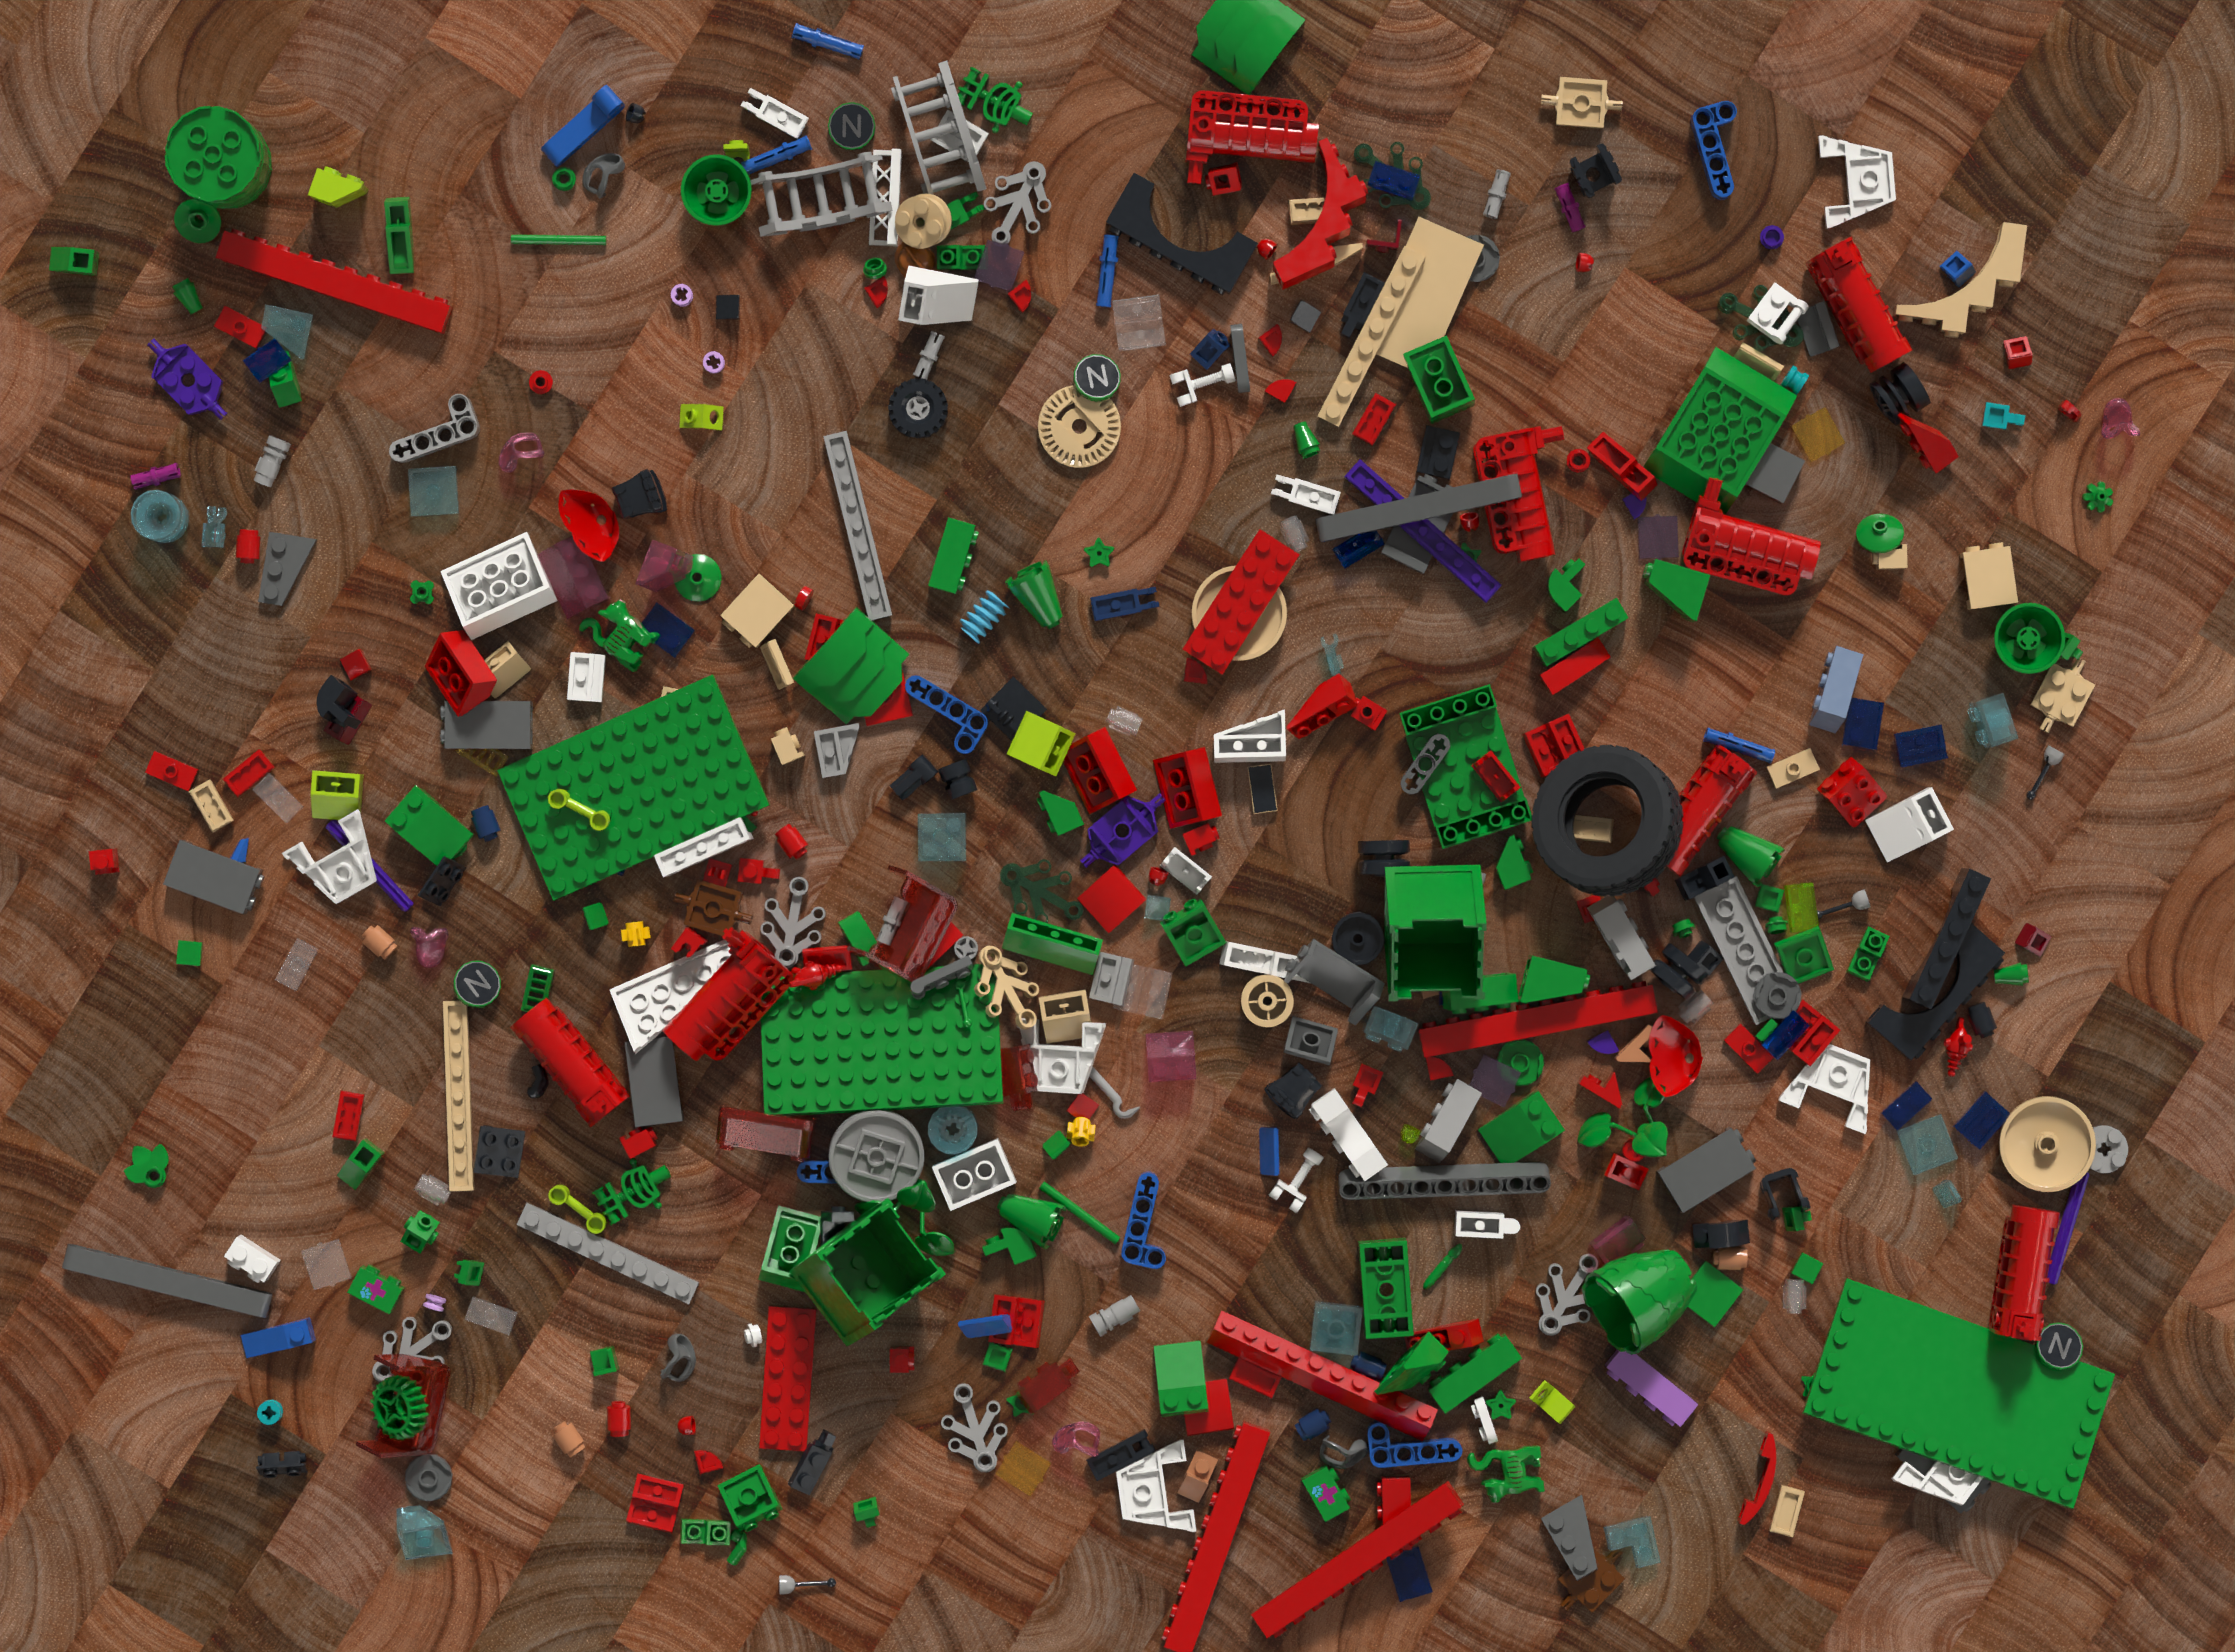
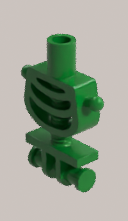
M970 67L968 76L963 78V81L966 82L964 88L958 87V97L961 105L964 106L967 96H970L971 100L967 109L972 111L978 98L982 99V101L984 100V117L987 121L995 123L992 127L993 133L999 132V125L1006 127L1011 118L1027 126L1033 113L1018 105L1022 99V95L1018 92L1023 86L1022 82H1016L1014 88L1007 83H999L988 92L983 90L989 79V75L985 73L980 83H977L975 81L982 72ZM971 85L977 88L975 93L969 91ZM1006 89L999 97L994 96L996 91ZM1012 94L1006 102L1003 100L1007 95ZM988 104L994 106L992 117L987 112ZM998 108L1002 109L1001 119L997 118Z
M631 1158L629 1163L633 1169L626 1171L621 1177L623 1192L621 1191V1193L617 1194L611 1182L605 1184L610 1193L609 1197L605 1195L603 1186L592 1192L598 1200L597 1205L603 1204L606 1211L602 1212V1214L608 1217L610 1226L621 1220L617 1216L615 1209L618 1208L624 1218L629 1216L623 1205V1202L627 1201V1199L638 1208H645L650 1203H653L656 1209L662 1207V1204L656 1200L661 1195L657 1185L672 1177L665 1165L649 1173L645 1165L637 1166V1160ZM636 1172H638L640 1182L638 1183L636 1182L635 1177ZM628 1175H631L632 1186L627 1188L626 1179ZM646 1190L652 1197H647L642 1191ZM636 1194L646 1202L640 1203L633 1196ZM613 1199L616 1205L610 1208L607 1201Z

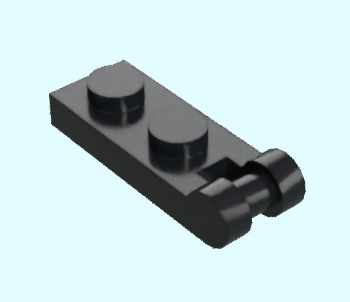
M1145 1429L1086 1459L1096 1481L1156 1451L1154 1445L1149 1443L1147 1439L1148 1434ZM1139 1442L1142 1449L1136 1452L1132 1444Z

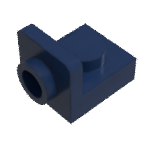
M1212 329L1190 355L1208 370L1231 344L1222 332Z

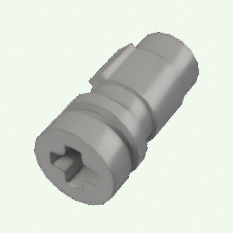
M269 435L266 442L268 446L264 447L265 453L263 457L259 458L255 468L257 473L254 481L272 487L280 470L281 462L283 459H286L287 455L285 452L289 451L291 444Z
M1132 1295L1112 1304L1106 1310H1099V1314L1094 1313L1090 1315L1089 1318L1101 1337L1107 1333V1330L1112 1331L1113 1327L1117 1324L1121 1326L1132 1320L1133 1315L1140 1312V1309Z

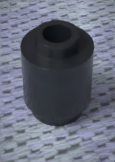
M1985 1002L1968 1007L1969 1014H1967L1974 1035H1980L1981 1039L1993 1035V1030L1997 1026L1990 1007H1987Z

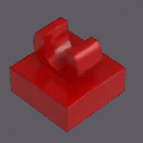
M709 858L703 881L726 887L732 864Z
M1591 895L1576 901L1584 924L1594 921L1587 907L1601 900L1600 896Z

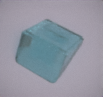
M1147 895L1144 918L1163 921L1164 915L1169 912L1171 898Z
M1946 1179L1932 1188L1944 1208L1962 1201L1950 1180Z

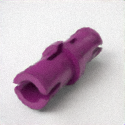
M1569 183L1554 188L1562 206L1561 212L1562 214L1565 213L1571 232L1573 233L1585 228L1586 225L1578 209L1580 207L1579 203L1575 202Z
M177 463L160 468L152 467L149 471L131 475V482L135 490L153 484L158 486L161 485V482L180 478L181 471Z

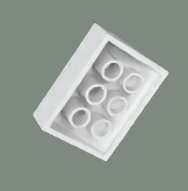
M527 532L441 571L461 624L471 640L558 601Z

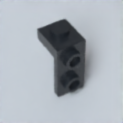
M832 1206L831 1210L821 1211V1246L844 1229V1222L854 1221V1212L846 1211L845 1206Z

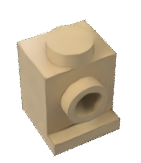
M1907 544L1899 545V549L1886 553L1872 552L1871 560L1872 564H1876V570L1906 569Z
M787 727L774 732L776 737L771 738V741L782 765L805 756L803 751L798 752L797 750L801 746L796 734L791 735Z

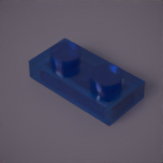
M1375 161L1368 186L1413 200L1420 175Z
M1376 530L1354 535L1332 550L1345 569L1385 545Z
M1793 1010L1775 1031L1768 1036L1762 1046L1778 1061L1810 1025Z
M1915 1081L1880 1113L1898 1131L1927 1105L1932 1098Z

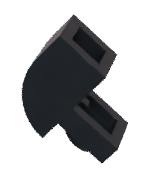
M330 675L317 695L316 704L320 716L332 723L339 724L343 728L349 726L356 729L361 723L359 719L347 710L358 693L343 680Z
M1722 856L1688 872L1674 881L1684 901H1687L1734 878V875L1725 856Z
M1748 1220L1692 1224L1695 1248H1724L1750 1243Z

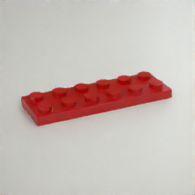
M1259 529L1188 639L1183 650L1223 675L1300 554Z
M769 1305L759 1448L805 1451L807 1447L817 1309Z

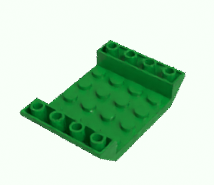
M1715 347L1702 372L1643 467L1655 478L1695 502L1698 501L1699 495L1704 496L1709 477L1722 480L1723 483L1717 500L1721 503L1719 509L1725 515L1737 499L1776 435L1797 395Z
M1490 684L1399 713L1413 761L1433 735H1445L1450 741L1448 752L1422 787L1442 849L1532 821V814L1527 799L1524 797ZM1442 738L1439 741L1434 740L1435 748L1432 752L1427 748L1425 753L1432 755L1437 761L1439 756L1435 755V753L1439 749H1445L1443 745L1444 740ZM1490 750L1521 787L1501 803L1471 766ZM1423 757L1419 760L1418 766L1422 771H1428L1432 767V761L1428 757ZM1417 772L1418 777L1423 780L1425 775Z

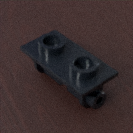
M301 1451L284 1452V1461H280L279 1452L263 1453L262 1456H258V1465L262 1466H256V1469L260 1476L263 1475L265 1478H275L277 1474L300 1476L301 1473L308 1472L304 1464L306 1462V1453H301Z

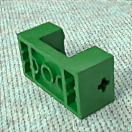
M1406 1238L1358 1241L1365 1338L1414 1336ZM1383 1283H1390L1393 1286L1391 1295L1383 1296L1380 1293L1379 1289Z

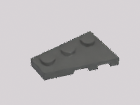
M269 532L258 602L279 606L284 605L317 539Z
M1582 1495L1541 1518L1577 1581L1598 1569Z

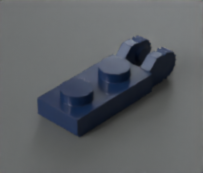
M1156 587L1141 590L1132 589L1091 597L1094 620L1099 621L1160 607L1159 601H1151L1142 605L1139 602L1138 596L1154 594L1157 592Z

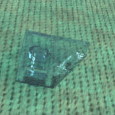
M266 304L261 328L300 359H304L313 314Z

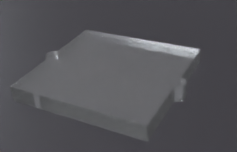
M339 1239L324 1244L319 1242L317 1246L301 1251L314 1290L329 1285L334 1287L336 1283L352 1278Z

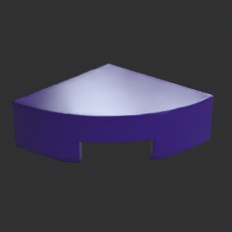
M1630 494L1622 499L1634 520L1638 518L1645 508L1646 497L1640 501L1636 496Z
M1608 1030L1587 1041L1594 1050L1600 1053L1612 1054L1619 1051Z

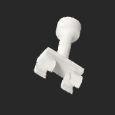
M1231 364L1222 365L1221 371L1195 380H1190L1187 369L1169 375L1172 384L1186 380L1190 394L1177 398L1179 406L1197 402L1194 390L1198 389V387L1201 388L1221 380L1227 384L1235 382L1236 379Z
M1309 1147L1303 1154L1305 1162L1291 1184L1287 1185L1279 1179L1269 1194L1276 1201L1284 1189L1296 1196L1289 1207L1295 1213L1299 1211L1307 1198L1298 1192L1300 1184H1302L1312 1166L1320 1165L1324 1158Z

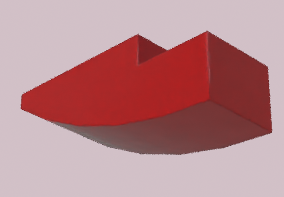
M1602 432L1587 447V450L1640 501L1658 485L1655 476L1641 466L1633 455L1605 432Z
M1597 637L1540 674L1539 677L1550 694L1554 695L1611 656Z

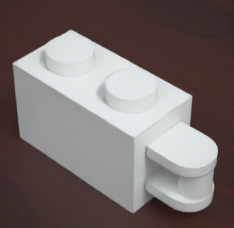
M1455 1210V1236L1503 1239L1504 1233L1515 1234L1520 1230L1519 1222L1513 1218H1504L1503 1213Z

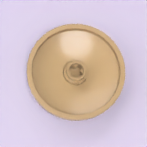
M1235 566L1225 567L1214 572L1197 590L1192 605L1194 629H1196ZM1280 587L1232 660L1243 661L1259 657L1269 651L1281 637L1286 625L1287 606Z
M2042 1096L2023 1102L2009 1114L2000 1132L1999 1150L2004 1166L2019 1183L2036 1191L2054 1192L2074 1185L2087 1173L2095 1156L2096 1139L2089 1119L2077 1106L2061 1098Z

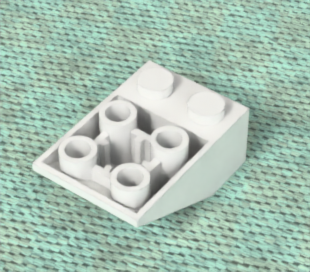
M908 266L898 320L919 325L971 321L979 280Z
M1928 787L1865 820L1886 862L1954 830L1932 787Z

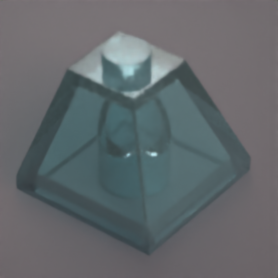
M420 1505L396 1509L397 1534L405 1560L453 1554L446 1526L442 1519Z

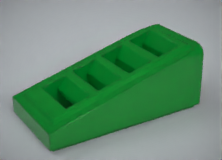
M531 964L521 1011L528 1012L534 1007L528 1005V1001L540 1003L545 998H549L555 974L554 969ZM535 973L547 976V980L534 978ZM533 982L545 985V990L532 987ZM530 992L543 994V999L530 996Z

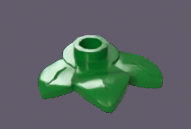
M159 1144L151 1151L142 1146H134L132 1151L134 1165L124 1169L127 1178L134 1183H145L150 1188L162 1186L166 1180L164 1169L169 1163V1156L165 1147ZM153 1171L159 1175L157 1180H152L151 1178Z

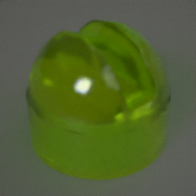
M1404 1124L1400 1132L1401 1140L1406 1141L1407 1144H1412L1417 1141L1421 1131L1411 1125Z

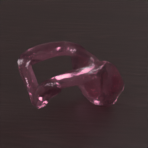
M2122 398L2110 400L2103 410L2102 437L2104 439L2114 438L2123 430L2130 436H2140V430L2133 424L2131 408L2127 401ZM2117 426L2114 430L2110 432V428Z
M528 432L512 436L504 444L500 452V468L504 472L512 473L517 468L518 458L539 457L542 459L545 452L542 450L538 435ZM536 441L537 450L522 452L515 449V444L518 442Z
M412 927L410 933L416 941V957L418 962L425 968H433L439 965L444 957L445 944L449 936L448 930L446 928H437L427 935L423 929ZM440 935L439 939L433 940L434 938Z
M1088 1422L1068 1424L1059 1429L1052 1440L1053 1448L1060 1454L1067 1453L1072 1448H1076L1082 1453L1097 1457L1099 1454L1097 1447L1100 1441V1430ZM1078 1430H1084L1095 1435L1092 1448L1083 1446L1076 1440L1075 1434Z

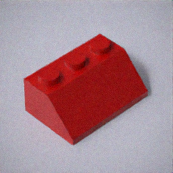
M464 630L440 633L425 664V668L456 715L460 717L490 697L497 679Z
M1106 727L1070 745L1063 763L1089 814L1137 791Z
M1205 747L1153 760L1161 795L1166 800L1163 803L1170 829L1222 816Z

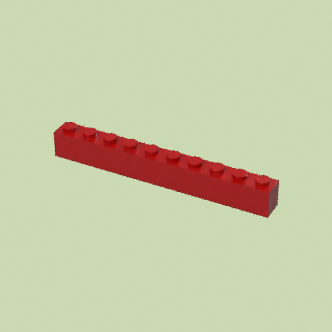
M232 229L231 232L224 230L215 257L221 261L441 334L445 333L453 307L447 305L448 300L435 296L434 300L425 297V292L413 288L411 292L402 290L403 285L390 281L389 285L380 282V277L368 273L366 277L357 275L358 270L345 266L344 270L335 267V262L326 259L318 262L312 260L313 255L300 251L299 255L291 253V248L277 244L276 247L267 245L268 240L255 236L254 240L246 238V233Z
M1646 981L1632 983L1633 987L1623 989V985L1609 987V992L1601 994L1599 990L1585 992L1586 996L1580 998L1573 994L1562 996L1563 1001L1554 1003L1553 999L1539 1001V1006L1530 1007L1529 1003L1516 1005V1010L1508 1012L1506 1008L1492 1010L1493 1014L1483 1016V1012L1469 1014V1019L1461 1021L1460 1017L1445 1019V1024L1437 1025L1436 1021L1422 1023L1423 1028L1418 1029L1422 1054L1424 1058L1658 1013L1653 985H1647Z
M1224 1311L1220 1312L1206 1342L1421 1441L1424 1440L1431 1429L1438 1409L1399 1391L1377 1395L1374 1391L1380 1384L1379 1382Z
M1243 1421L1241 1426H1236L1233 1438L1236 1439L1234 1448L1229 1447L1225 1457V1461L1228 1462L1226 1470L1221 1469L1217 1479V1483L1220 1484L1218 1493H1212L1209 1506H1212L1210 1515L1205 1514L1201 1524V1528L1204 1529L1202 1538L1198 1536L1196 1538L1193 1550L1197 1552L1194 1560L1189 1559L1185 1569V1573H1188L1186 1582L1181 1581L1177 1595L1181 1597L1178 1605L1173 1604L1169 1617L1173 1618L1170 1627L1165 1626L1161 1640L1165 1641L1164 1647L1176 1652H1193L1270 1435V1430L1246 1421Z
M1445 1482L1258 1608L1251 1616L1266 1638L1271 1635L1277 1638L1287 1631L1286 1625L1291 1622L1296 1625L1305 1619V1612L1310 1609L1313 1612L1317 1611L1325 1605L1323 1600L1329 1596H1332L1334 1599L1345 1592L1343 1587L1351 1583L1354 1586L1363 1580V1573L1369 1569L1373 1573L1384 1565L1382 1563L1384 1559L1390 1557L1392 1560L1403 1552L1401 1549L1408 1543L1410 1546H1413L1423 1539L1421 1534L1427 1530L1431 1534L1442 1526L1440 1522L1448 1517L1449 1520H1452L1462 1513L1460 1508L1464 1505L1463 1501L1450 1482Z

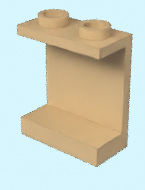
M2003 542L1989 544V549L1980 550V546L1965 548L1966 552L1960 553V558H1963L1969 596V600L1966 601L1968 610L2018 603L2010 546L2004 547Z
M758 574L720 616L724 618L722 622L724 626L731 632L736 629L742 635L739 639L750 648L753 645L758 648L762 640L787 613L791 612L795 605L761 574Z

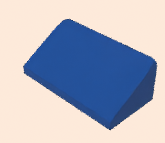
M1261 1127L1259 1129L1260 1173L1262 1175L1278 1176V1128Z
M1008 1314L958 1322L959 1328L967 1338L1012 1332L1011 1319Z

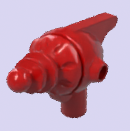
M808 961L802 969L794 967L791 970L795 977L793 981L789 982V986L792 988L802 985L809 987L810 990H816L818 986L825 982L826 977L831 978L832 975L835 976L836 972H842L843 968L841 965L834 967L833 964L830 967L828 964L823 967L821 964Z
M1958 1017L1955 1031L1948 1039L1944 1040L1946 1053L1950 1057L1947 1060L1949 1062L1947 1067L1950 1068L1948 1076L1950 1077L1955 1076V1069H1959L1958 1065H1961L1959 1061L1967 1056L1966 1054L1972 1051L1973 1048L1971 1044L1972 1037L1967 1034L1963 1026L1964 1018Z

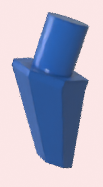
M249 838L239 840L230 859L241 863L246 862Z

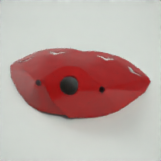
M574 489L562 490L559 494L558 508L563 524L572 533L575 544L584 554L604 562L611 556L619 539V524L615 512L612 511L602 497L595 493ZM599 515L605 516V524L600 525L597 522Z
M1661 1015L1654 1023L1649 1035V1050L1652 1056L1649 1068L1651 1079L1662 1096L1670 1097L1678 1094L1695 1081L1701 1069L1703 1057L1699 1040L1694 1032L1674 1018ZM1663 1021V1027L1658 1029V1027L1661 1025V1022ZM1655 1038H1656V1040L1659 1042V1043L1657 1044L1656 1048H1655V1043H1656V1042H1655ZM1689 1053L1694 1057L1692 1063H1687L1685 1060L1686 1055ZM1655 1067H1657L1658 1071L1660 1072V1073H1658L1657 1076H1656L1657 1071H1656V1068H1655Z

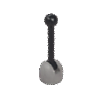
M2049 745L2044 752L2046 765L2032 790L2027 792V799H2035V792L2050 765L2059 764L2065 755L2064 753Z
M1865 889L1856 892L1851 902L1824 911H1815L1813 913L1814 919L1820 920L1824 915L1851 906L1859 910L1870 908Z
M779 1575L780 1595L791 1593L795 1587L828 1585L832 1588L836 1585L834 1578H829L827 1581L795 1582L788 1575Z

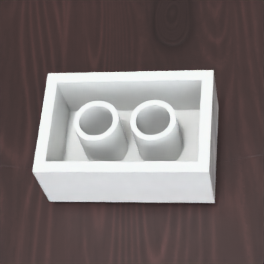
M999 1138L932 1166L950 1211L1017 1182Z

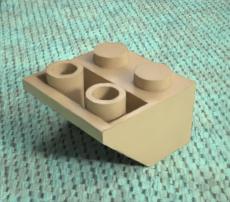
M1086 989L1039 997L1047 1044L1082 1038V1023L1091 1022Z

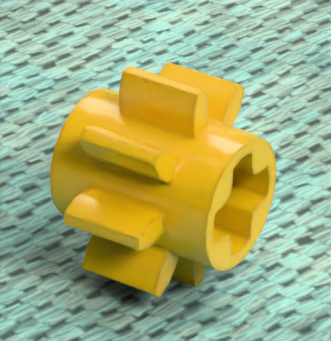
M643 921L625 923L626 929L621 930L622 941H627L628 947L646 945L645 939L650 938L649 927H644Z
M1077 1117L1073 1120V1123L1068 1122L1066 1138L1071 1139L1072 1144L1075 1146H1086L1089 1144V1141H1094L1096 1126L1091 1125V1121L1085 1117Z

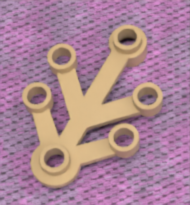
M984 947L979 953V961L983 969L980 982L975 985L974 992L979 997H983L990 992L989 981L993 972L996 977V984L991 1003L986 1006V1014L994 1018L1002 1012L1001 1002L1003 994H1005L1016 1014L1015 1021L1017 1026L1023 1030L1033 1027L1036 1024V1015L1032 1010L1024 1009L1014 989L1023 991L1027 998H1033L1039 993L1038 985L1034 982L1027 983L1008 976L1002 969L1003 967L1012 970V974L1015 977H1022L1028 971L1027 965L1024 962H1015L1002 957V953L997 947ZM987 955L992 957V962L988 960ZM1017 966L1022 968V973L1018 972ZM980 985L985 988V992L980 990ZM1028 987L1033 988V994L1029 992ZM991 1006L996 1008V1013L992 1012ZM1021 1017L1026 1019V1024L1022 1022Z

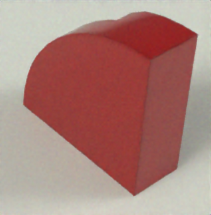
M885 276L864 288L877 309L884 303L888 294V284Z
M1027 279L1008 293V296L1022 313L1027 309L1031 301V288Z
M1278 324L1258 338L1272 357L1277 354L1282 343V333Z
M1289 379L1277 380L1271 383L1264 392L1285 403L1297 382Z
M2068 400L2063 401L2058 407V410L2073 422H2077L2082 416L2080 411Z
M1187 658L1184 681L1207 684V675L1204 668L1197 661Z
M1425 1057L1430 1081L1454 1076L1449 1065L1443 1060L1436 1057Z
M706 1450L694 1451L700 1474L724 1468L721 1460L712 1452Z

